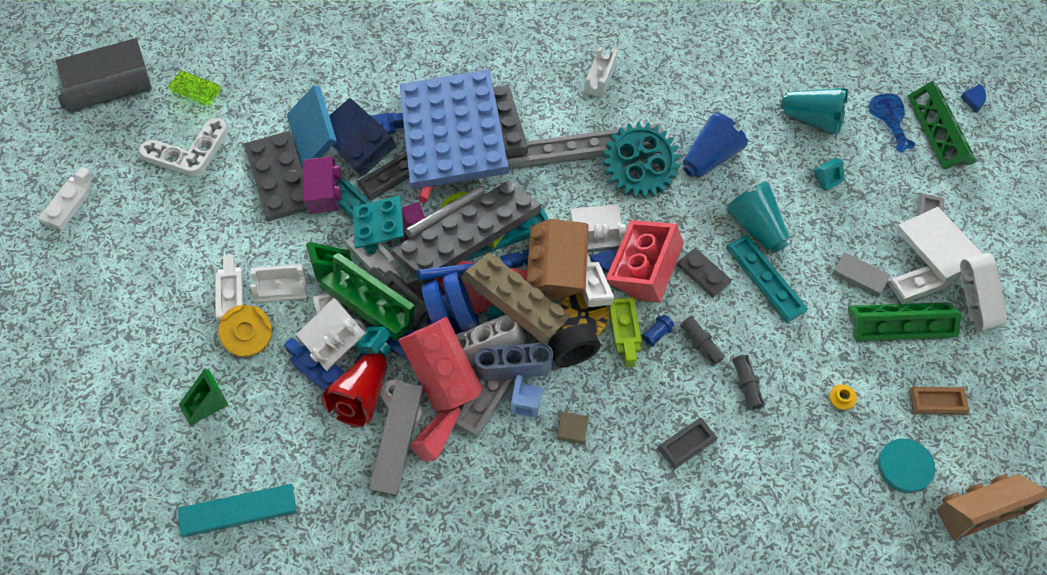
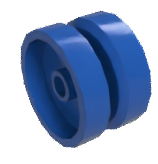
M458 272L444 276V290L436 280L422 284L423 298L432 323L447 317L454 332L456 331L455 321L463 331L477 326L468 292Z

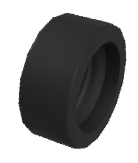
M587 323L569 326L556 333L548 342L553 351L554 363L561 368L587 361L601 347L593 326Z

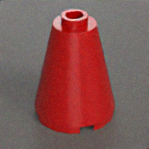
M379 353L365 354L327 387L321 396V403L326 411L330 414L333 410L339 415L337 420L353 427L360 428L365 423L368 424L373 417L388 369L385 358Z

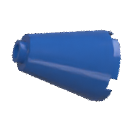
M719 112L714 115L712 114L708 118L683 160V170L687 175L700 178L744 150L748 145L745 133L742 129L738 132L733 127L736 123L731 118Z

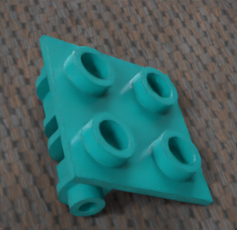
M400 195L353 207L355 249L363 247L367 254H375L379 248L378 243L404 237Z

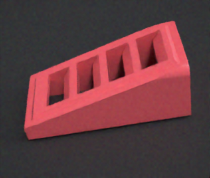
M458 407L440 411L411 443L410 447L424 462L436 461L461 412Z

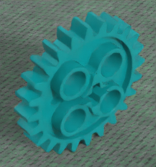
M638 121L635 128L628 123L626 131L620 127L618 135H611L612 142L607 141L605 146L609 150H604L603 156L608 159L603 160L602 165L609 167L605 170V175L612 174L609 183H618L616 191L623 187L625 188V196L631 191L633 192V198H636L638 193H641L643 199H646L648 192L655 197L657 190L663 193L666 190L665 186L670 187L672 185L671 179L677 177L678 174L675 171L680 168V165L675 162L680 159L681 155L674 154L679 147L670 145L674 138L666 139V130L660 134L658 132L659 125H656L652 130L650 129L649 122L642 128ZM650 142L654 149L648 150L644 148L643 143ZM627 149L631 152L632 156L624 157L620 150ZM656 153H660V154H661V156L651 157V156H653V155L656 154ZM638 157H640L641 160L647 159L644 164L642 161L636 162ZM631 164V165H629V166L626 167V168H622V166H621V165ZM651 164H659L662 171H654ZM636 171L640 178L632 179L629 176V172Z

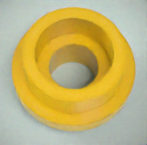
M839 384L831 389L829 400L835 408L845 411L854 407L857 402V395L851 387ZM840 393L845 394L848 399L841 398Z

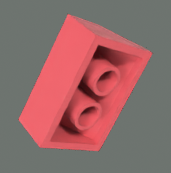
M631 220L606 277L607 282L637 300L661 303L684 244L677 224Z
M447 317L399 339L435 412L453 409L477 398L483 390Z

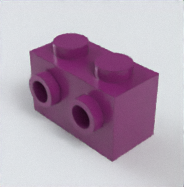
M332 156L303 160V202L309 214L339 211L342 190L338 186V180H342L340 166H336Z

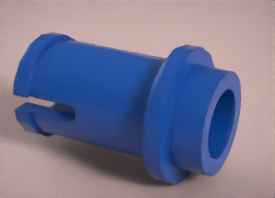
M667 315L658 316L655 319L656 322L641 335L642 339L651 347H654L666 333L673 331L674 322Z

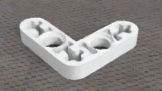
M213 118L205 124L188 151L156 140H148L140 146V153L148 163L188 176H199L206 170L228 134V128L224 120ZM204 144L212 145L207 151L199 150ZM172 155L179 156V158L175 162L167 161V159Z

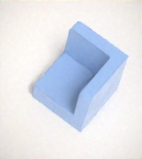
M517 375L511 400V413L537 418L543 391L542 387L522 384V375Z

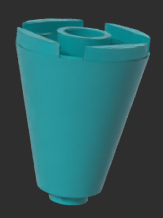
M846 88L789 91L787 96L783 95L781 109H784L785 115L831 134L838 135L843 124L846 112L844 111L845 103L848 101L849 92Z
M762 182L754 186L756 191H745L728 204L726 210L768 251L774 249L777 253L788 246L786 241L790 236L771 186L768 182Z

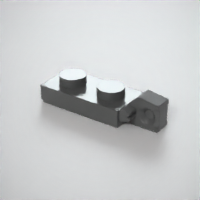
M373 267L369 271L370 275L415 305L413 327H417L428 313L424 299L397 274L389 270L385 273L379 267ZM398 306L401 312L405 314V310Z

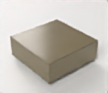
M562 411L557 440L584 445L589 416Z

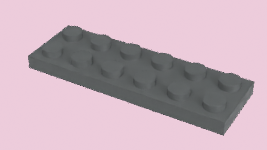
M508 180L391 249L392 256L415 277L416 271L420 269L454 266L540 213L541 204ZM426 279V280H420V281L424 284V283H427L428 281H430V280H432V279Z

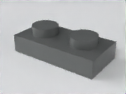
M697 248L691 250L677 263V266L712 298L731 283L732 279Z

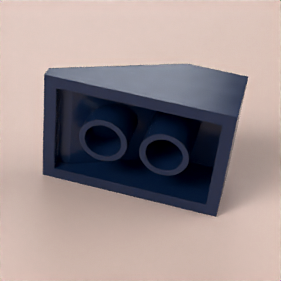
M348 98L329 115L337 140L332 147L361 177L397 147L392 136L351 98Z

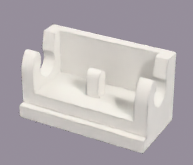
M600 47L582 92L604 98L616 66L618 50L612 48L609 56H605L602 53L603 47Z
M303 264L251 268L250 274L253 280L251 291L255 303L307 299V276Z

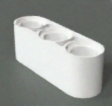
M989 253L961 260L960 273L969 318L976 324L977 327L975 329L983 331L1004 325L1007 321V314L994 257Z
M503 315L456 334L471 366L475 365V354L481 348L524 344L526 340V334L522 327L508 315Z

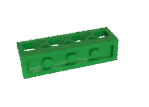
M933 81L907 95L944 169H948L961 161H964L967 165L977 162L941 89ZM928 92L930 97L927 104H918L916 99ZM929 111L938 112L935 123L926 121ZM938 129L947 130L948 133L944 141L935 139ZM947 148H956L958 155L946 161L944 155Z
M337 253L333 256L332 272L319 280V287L373 326L386 327L391 333L389 337L394 341L413 328L414 304L341 254ZM398 306L405 310V314L401 312Z
M949 302L848 306V313L854 319L853 336L856 341L959 337L962 313Z

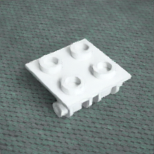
M618 204L570 209L572 221L584 222L589 225L588 250L620 246L626 232V225H622Z
M333 298L296 335L310 350L311 358L316 362H320L325 370L328 371L366 333L340 303Z

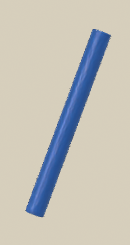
M502 260V262L511 269V260ZM475 263L420 269L416 271V277L418 280L442 278L455 272L463 275Z

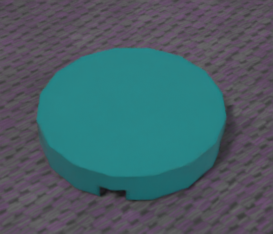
M896 439L889 442L879 453L877 461L884 482L902 493L924 490L934 479L936 471L934 459L928 449L911 439Z

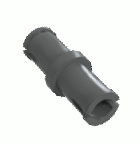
M693 316L686 318L680 324V327L694 342V348L696 350L699 349L711 363V366L716 365L725 358V355L711 340V334L709 332L706 333Z
M749 355L735 357L732 359V362L739 377L738 386L740 389H743L748 409L764 407L766 404L758 386L760 380L754 374Z

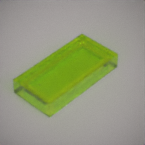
M180 70L168 85L170 91L208 106L221 91L219 84Z

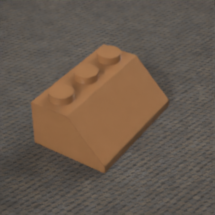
M548 219L530 227L527 282L534 288L541 290L544 296L551 301L586 291L589 229L587 223Z
M1006 474L992 479L990 481L991 484L984 487L982 483L968 488L966 490L967 493L959 496L958 492L944 497L942 499L943 504L936 510L952 539L955 541L1029 512L1047 498V490L1020 474L1009 478Z

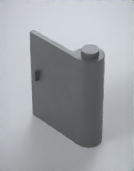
M137 38L56 60L63 89L60 90L61 94L58 95V100L63 109L67 108L69 112L152 88Z

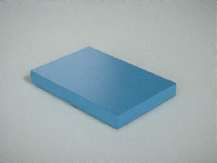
M313 85L287 113L302 168L303 160L321 158L337 142L321 88Z

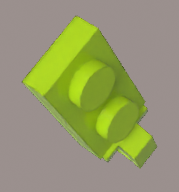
M634 297L616 298L613 300L612 305H608L614 346L617 354L623 353L625 368L636 367V352H641L642 339Z

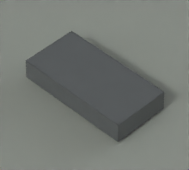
M700 417L660 444L657 449L675 470L716 442L718 437Z

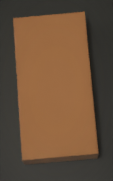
M911 387L909 389L913 414L967 415L970 412L964 387Z

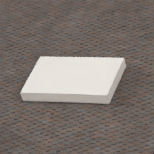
M939 207L899 224L896 229L943 283L961 275V260L983 254Z

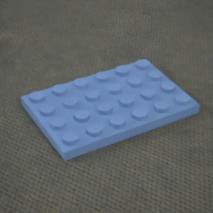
M490 69L400 84L409 178L412 190L509 174Z

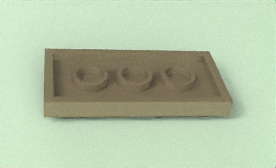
M490 252L468 268L461 277L463 281L544 345L570 317L560 305L553 303L544 296L541 290L534 288L519 273L511 270L500 258L493 256Z

